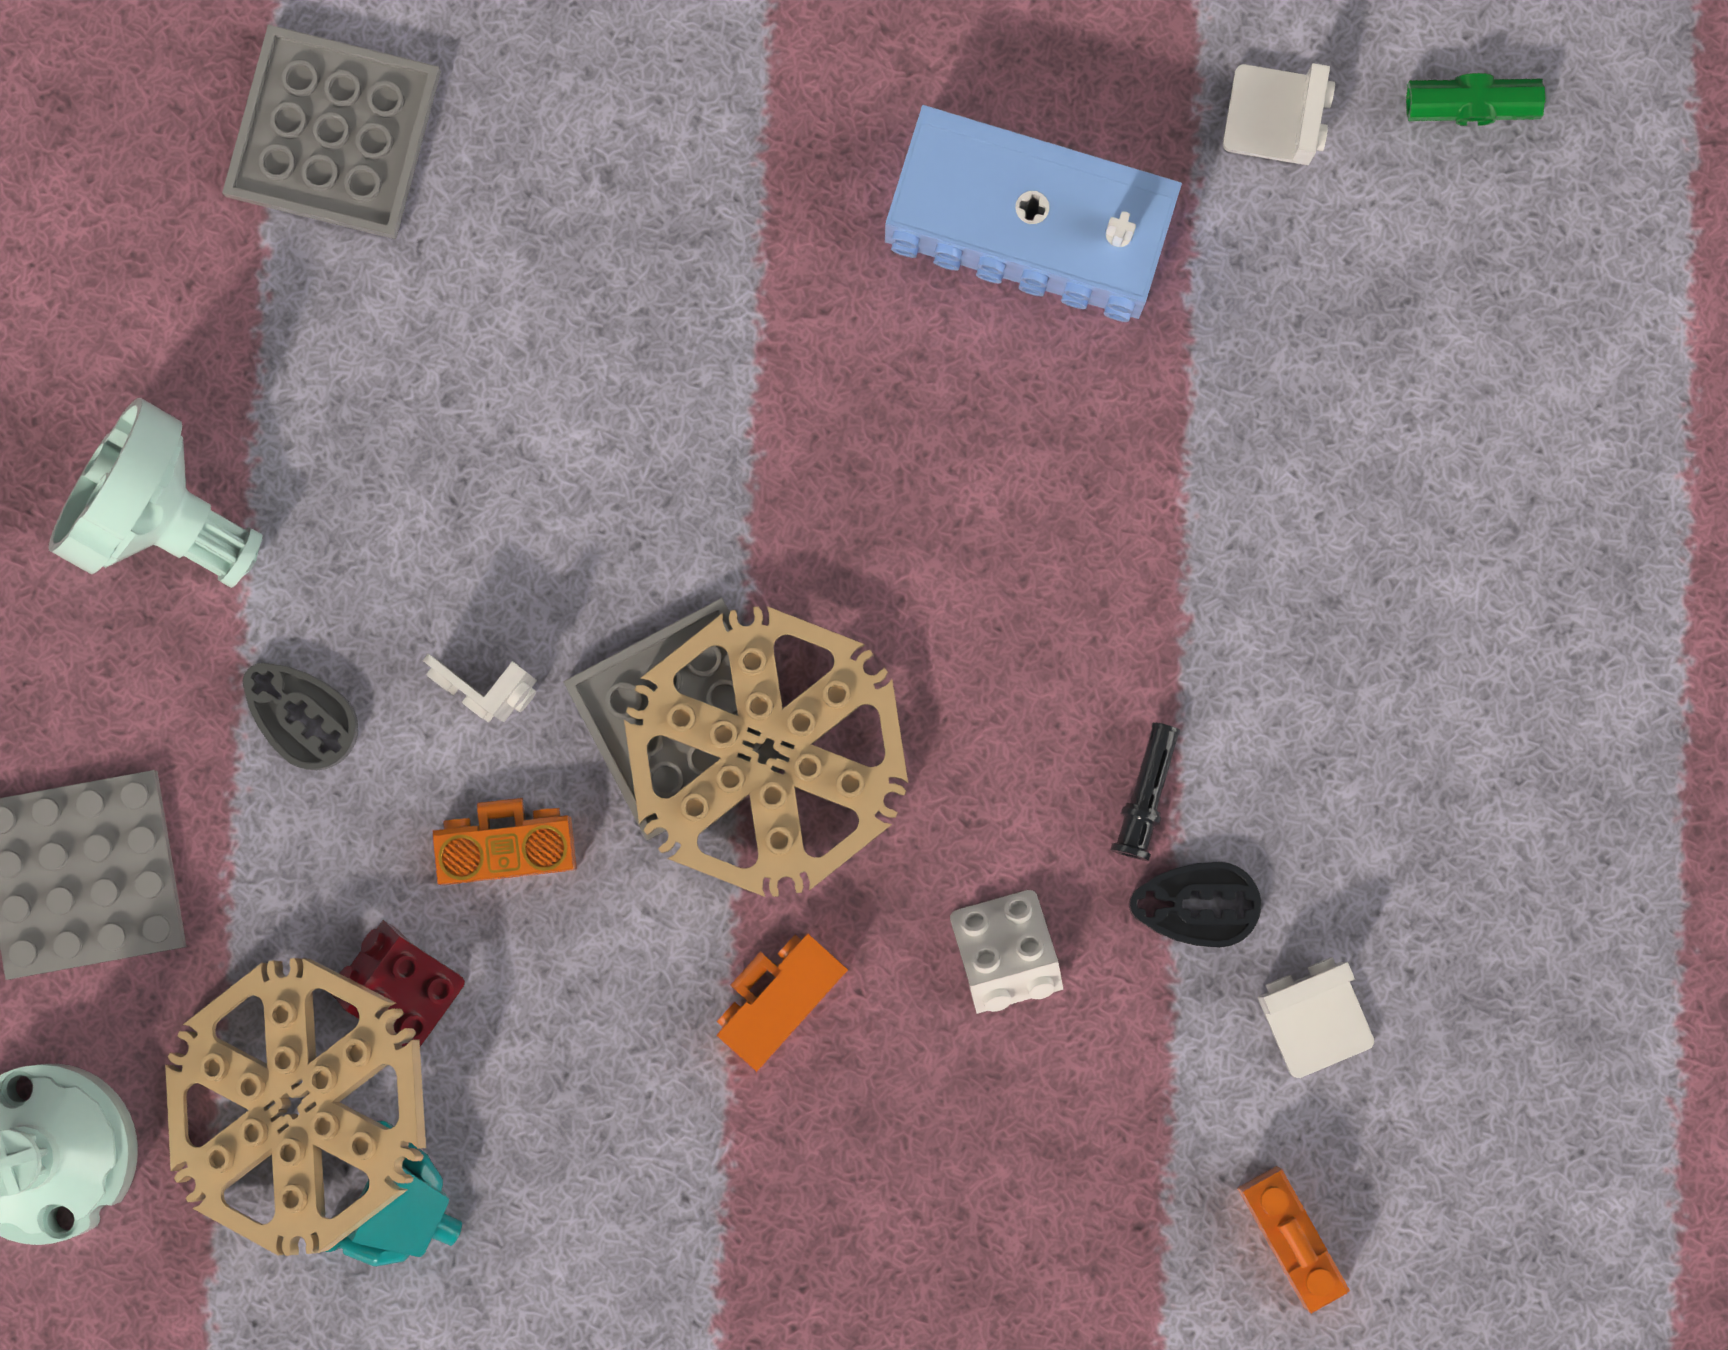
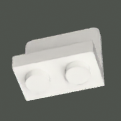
M1312 63L1307 75L1246 64L1239 65L1235 70L1223 138L1224 149L1232 153L1309 165L1316 150L1323 151L1326 143L1328 125L1321 124L1323 107H1331L1335 90V82L1328 81L1330 66Z
M427 654L422 660L431 667L426 674L429 678L453 695L458 690L466 694L467 696L461 703L487 722H490L493 717L505 722L514 709L522 712L536 694L532 686L537 680L513 661L484 696L430 654Z
M1025 890L961 908L951 913L952 928L977 1014L985 1011H1000L1007 1008L1010 1004L1031 998L1043 999L1050 996L1053 992L1063 990L1058 959L1037 894L1034 891Z
M1333 957L1307 967L1310 973L1308 976L1293 981L1292 976L1288 975L1266 984L1268 992L1257 997L1289 1073L1293 1077L1302 1078L1364 1052L1374 1045V1037L1350 983L1355 978L1348 962H1338L1335 964Z

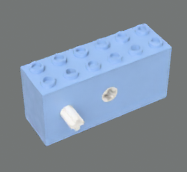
M922 105L885 223V243L892 244L891 250L902 256L916 258L917 253H922L935 257L933 263L942 268L958 271L960 265L977 270L976 276L985 281L999 284L1003 278L1020 283L1019 289L1025 293L1044 296L1045 291L1061 295V302L1068 306L1086 309L1088 304L1104 308V315L1111 319L1129 322L1130 317L1139 319L1146 303L1182 183ZM1027 214L1035 215L1033 221L1026 219Z

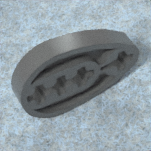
M257 663L245 672L243 688L248 708L269 744L287 762L306 770H325L339 764L349 755L357 740L358 719L353 706L342 694L316 677L284 665ZM272 672L274 677L271 680V684L281 694V699L278 700L274 695L265 691L257 694L255 690L258 687V683L254 680L256 675L262 674L267 676ZM305 702L308 706L305 708L304 713L309 718L317 720L321 716L324 719L321 724L322 730L331 735L337 731L341 734L337 741L342 746L338 752L328 750L326 753H323L321 749L325 743L320 737L312 735L307 739L304 734L308 728L304 723L296 720L290 724L288 719L291 716V712L287 709L291 703L301 705Z

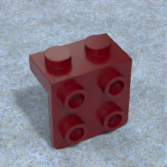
M385 920L380 923L377 929L371 930L365 936L361 944V951L350 966L344 967L339 972V974L396 1002L387 1010L402 1009L404 1014L394 1022V1031L398 1034L405 1028H413L416 1034L412 1040H420V1047L465 984L460 974L411 943L398 929ZM331 994L345 1011L359 1019V1012L354 1005ZM403 1043L402 1047H405L408 1043Z

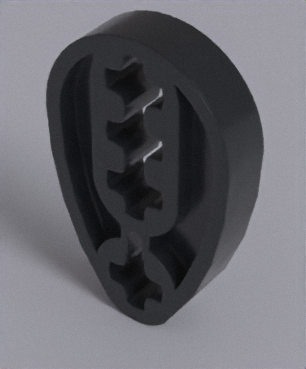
M1205 862L1174 868L1153 877L1132 892L1129 899V910L1132 916L1146 927L1174 941L1194 946L1220 948L1241 942L1253 931L1261 913V897L1254 880L1240 867L1226 862ZM1146 891H1153L1154 899L1171 901L1174 905L1171 908L1154 910L1153 917H1146L1145 909L1138 908L1137 901L1146 897ZM1191 891L1198 892L1199 899L1201 900L1213 899L1215 891L1221 892L1223 900H1234L1236 892H1243L1244 899L1252 901V909L1245 910L1243 918H1237L1236 911L1233 909L1222 910L1220 918L1214 917L1213 910L1202 909L1199 910L1198 917L1194 918L1191 917L1189 909H1183L1182 903L1183 900L1190 899Z

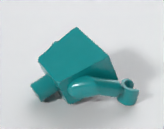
M377 1121L390 1129L394 1127L388 1122ZM409 1143L408 1148L419 1150L424 1157L422 1161H411L407 1158L403 1160L402 1169L406 1174L414 1177L413 1182L395 1183L400 1188L407 1189V1191L326 1252L343 1249L344 1255L378 1267L404 1262L410 1255L422 1257L431 1239L449 1246L454 1245L460 1235L462 1221L444 1214L450 1198L442 1191L443 1178L428 1154L418 1149L412 1143ZM369 1178L359 1198L368 1191Z

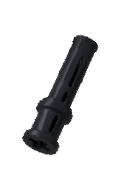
M1153 722L1151 726L1152 730L1131 803H1126L1121 810L1124 820L1118 841L1112 843L1110 849L1115 853L1142 861H1149L1151 857L1148 847L1154 826L1160 825L1161 813L1157 811L1177 738L1180 735V729Z

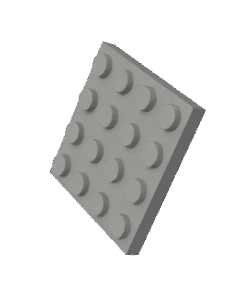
M268 25L222 194L227 198L396 239L440 78V68Z
M723 598L563 681L647 841L667 830L657 828L649 835L643 831L650 821L658 819L656 814L645 818L639 824L624 720L635 725H643V720L632 718L626 710L630 707L641 711L648 706V697L636 692V685L647 686L653 692L658 687L652 682L641 680L640 678L720 614H724L723 624L726 631L728 632L733 629L729 622L730 612ZM720 646L709 647L675 675L674 686L679 693L738 716L729 655L724 648ZM749 728L747 731L757 736H760L761 732H758L751 728ZM656 736L649 741L647 746L653 791L661 798H670L720 758L665 736ZM767 739L764 745L757 743L753 745L746 741L743 743V745L753 748V751L759 754L758 762L761 764H766L769 758L775 760L779 758L789 762V758L779 755V752L774 750V741L771 739ZM782 742L783 746L794 749V745ZM738 754L739 758L750 762L751 758ZM772 767V771H781L778 768Z
M151 770L0 798V949L5 980L187 947L158 771Z

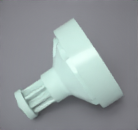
M137 398L121 414L116 425L104 437L80 475L56 522L49 542V551L82 570L94 574L102 567L107 568L155 545L178 558L182 556L187 557L218 575V581L232 588L256 563L263 535L250 527L243 529L211 510L209 503L191 494L186 489L183 437L181 436L182 422L146 400Z
M39 1064L13 1069L1 1074L0 1237L23 1244L44 1245L61 1242L95 1228L100 1222V1209L105 1205L112 1206L122 1202L130 1188L136 1170L138 1157L137 1135L131 1115L124 1102L102 1079L88 1071L70 1065ZM22 1076L29 1078L33 1084V1092L27 1101L20 1098L16 1092L17 1081ZM61 1206L68 1208L74 1215V1224L69 1231L61 1228L57 1222L56 1215Z

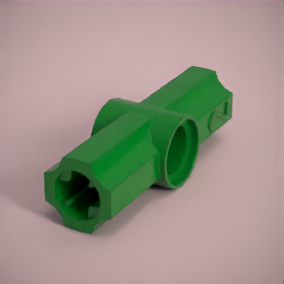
M1470 73L1457 76L1455 80H1409L1407 84L1406 114L1408 121H1456V124L1460 126H1467V122L1478 121V126L1492 124L1496 120L1541 119L1544 116L1545 86L1543 85V79H1494V76L1491 74Z

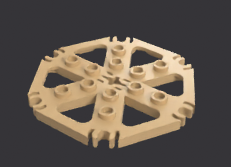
M758 606L753 607L755 620L749 626L740 625L736 610H731L729 622L733 629L728 632L723 624L724 614H720L642 676L641 680L650 681L658 688L653 692L647 686L636 685L635 691L648 697V706L641 711L628 707L626 712L634 719L643 720V725L630 724L626 720H624L639 824L645 818L656 814L658 819L650 821L643 831L647 835L657 828H664L668 832V840L658 848L661 853L669 852L678 842L681 844V847L674 855L667 859L764 897L766 896L763 891L764 878H770V892L773 897L779 896L778 882L784 877L792 878L795 883L796 893H802L804 885L799 874L806 872L810 881V891L889 828L892 824L882 822L875 817V814L879 811L885 817L896 818L898 812L884 805V797L891 792L904 796L906 790L896 783L889 784V778L901 779L908 783L893 680L891 679L886 686L875 689L874 685L881 683L886 678L888 671L884 668L876 675H868L863 669L864 663L873 656L872 651H864L854 661L851 659V656L857 649L865 646V644L768 606L769 624L768 626L762 625L763 613ZM783 635H791L829 650L834 656V666L831 671L783 708L774 654L776 640ZM720 646L724 648L729 655L738 716L679 693L674 686L675 675L709 647ZM861 705H872L879 712L885 758L878 766L868 767L812 745ZM749 728H751L753 730L761 732L760 736H757L747 731ZM656 736H665L720 758L670 798H661L653 791L647 746L649 741ZM767 739H771L774 741V750L779 752V755L789 758V762L779 758L776 760L769 758L766 764H761L758 762L759 754L753 751V748L743 745V743L746 741L753 745H756V743L764 745ZM782 742L794 745V749L783 746ZM738 754L751 758L750 762L739 758ZM772 767L778 768L785 772L782 775L780 773L772 771ZM795 788L854 810L859 818L857 829L824 856L811 857L805 852L803 847ZM750 794L758 848L757 862L750 868H740L704 854L698 847L697 840L699 834Z
M291 958L290 972L287 976L283 974L282 961L273 960L268 963H261L183 1024L192 1027L196 1031H179L177 1035L188 1043V1052L186 1055L170 1053L168 1056L172 1063L182 1065V1070H179L174 1065H165L171 1171H179L174 1177L176 1183L187 1182L191 1178L195 1180V1190L186 1197L187 1202L202 1201L200 1205L193 1208L194 1210L278 1256L299 1255L298 1242L301 1237L306 1243V1254L326 1252L407 1191V1189L400 1188L395 1183L413 1182L414 1177L403 1171L402 1162L405 1158L411 1161H422L423 1154L415 1148H408V1145L412 1143L418 1149L426 1148L420 1040H412L416 1034L413 1028H405L398 1034L394 1031V1022L404 1014L402 1009L387 1010L396 1002L312 959ZM320 988L354 1005L359 1012V1022L352 1031L316 1058L313 991ZM254 995L259 997L264 1005L267 1063L217 1038L215 1032L217 1023L247 998ZM403 1043H408L405 1047H402ZM387 1065L393 1067L396 1072L399 1120L391 1129L340 1103V1101ZM196 1083L248 1109L245 1114L201 1147L194 1146L190 1142L188 1135L187 1092ZM289 1097H305L297 1107L299 1115L287 1114L283 1116L291 1106ZM322 1149L364 1171L369 1178V1188L366 1194L332 1219L325 1217ZM272 1155L275 1214L269 1223L262 1224L230 1207L225 1201L224 1192Z

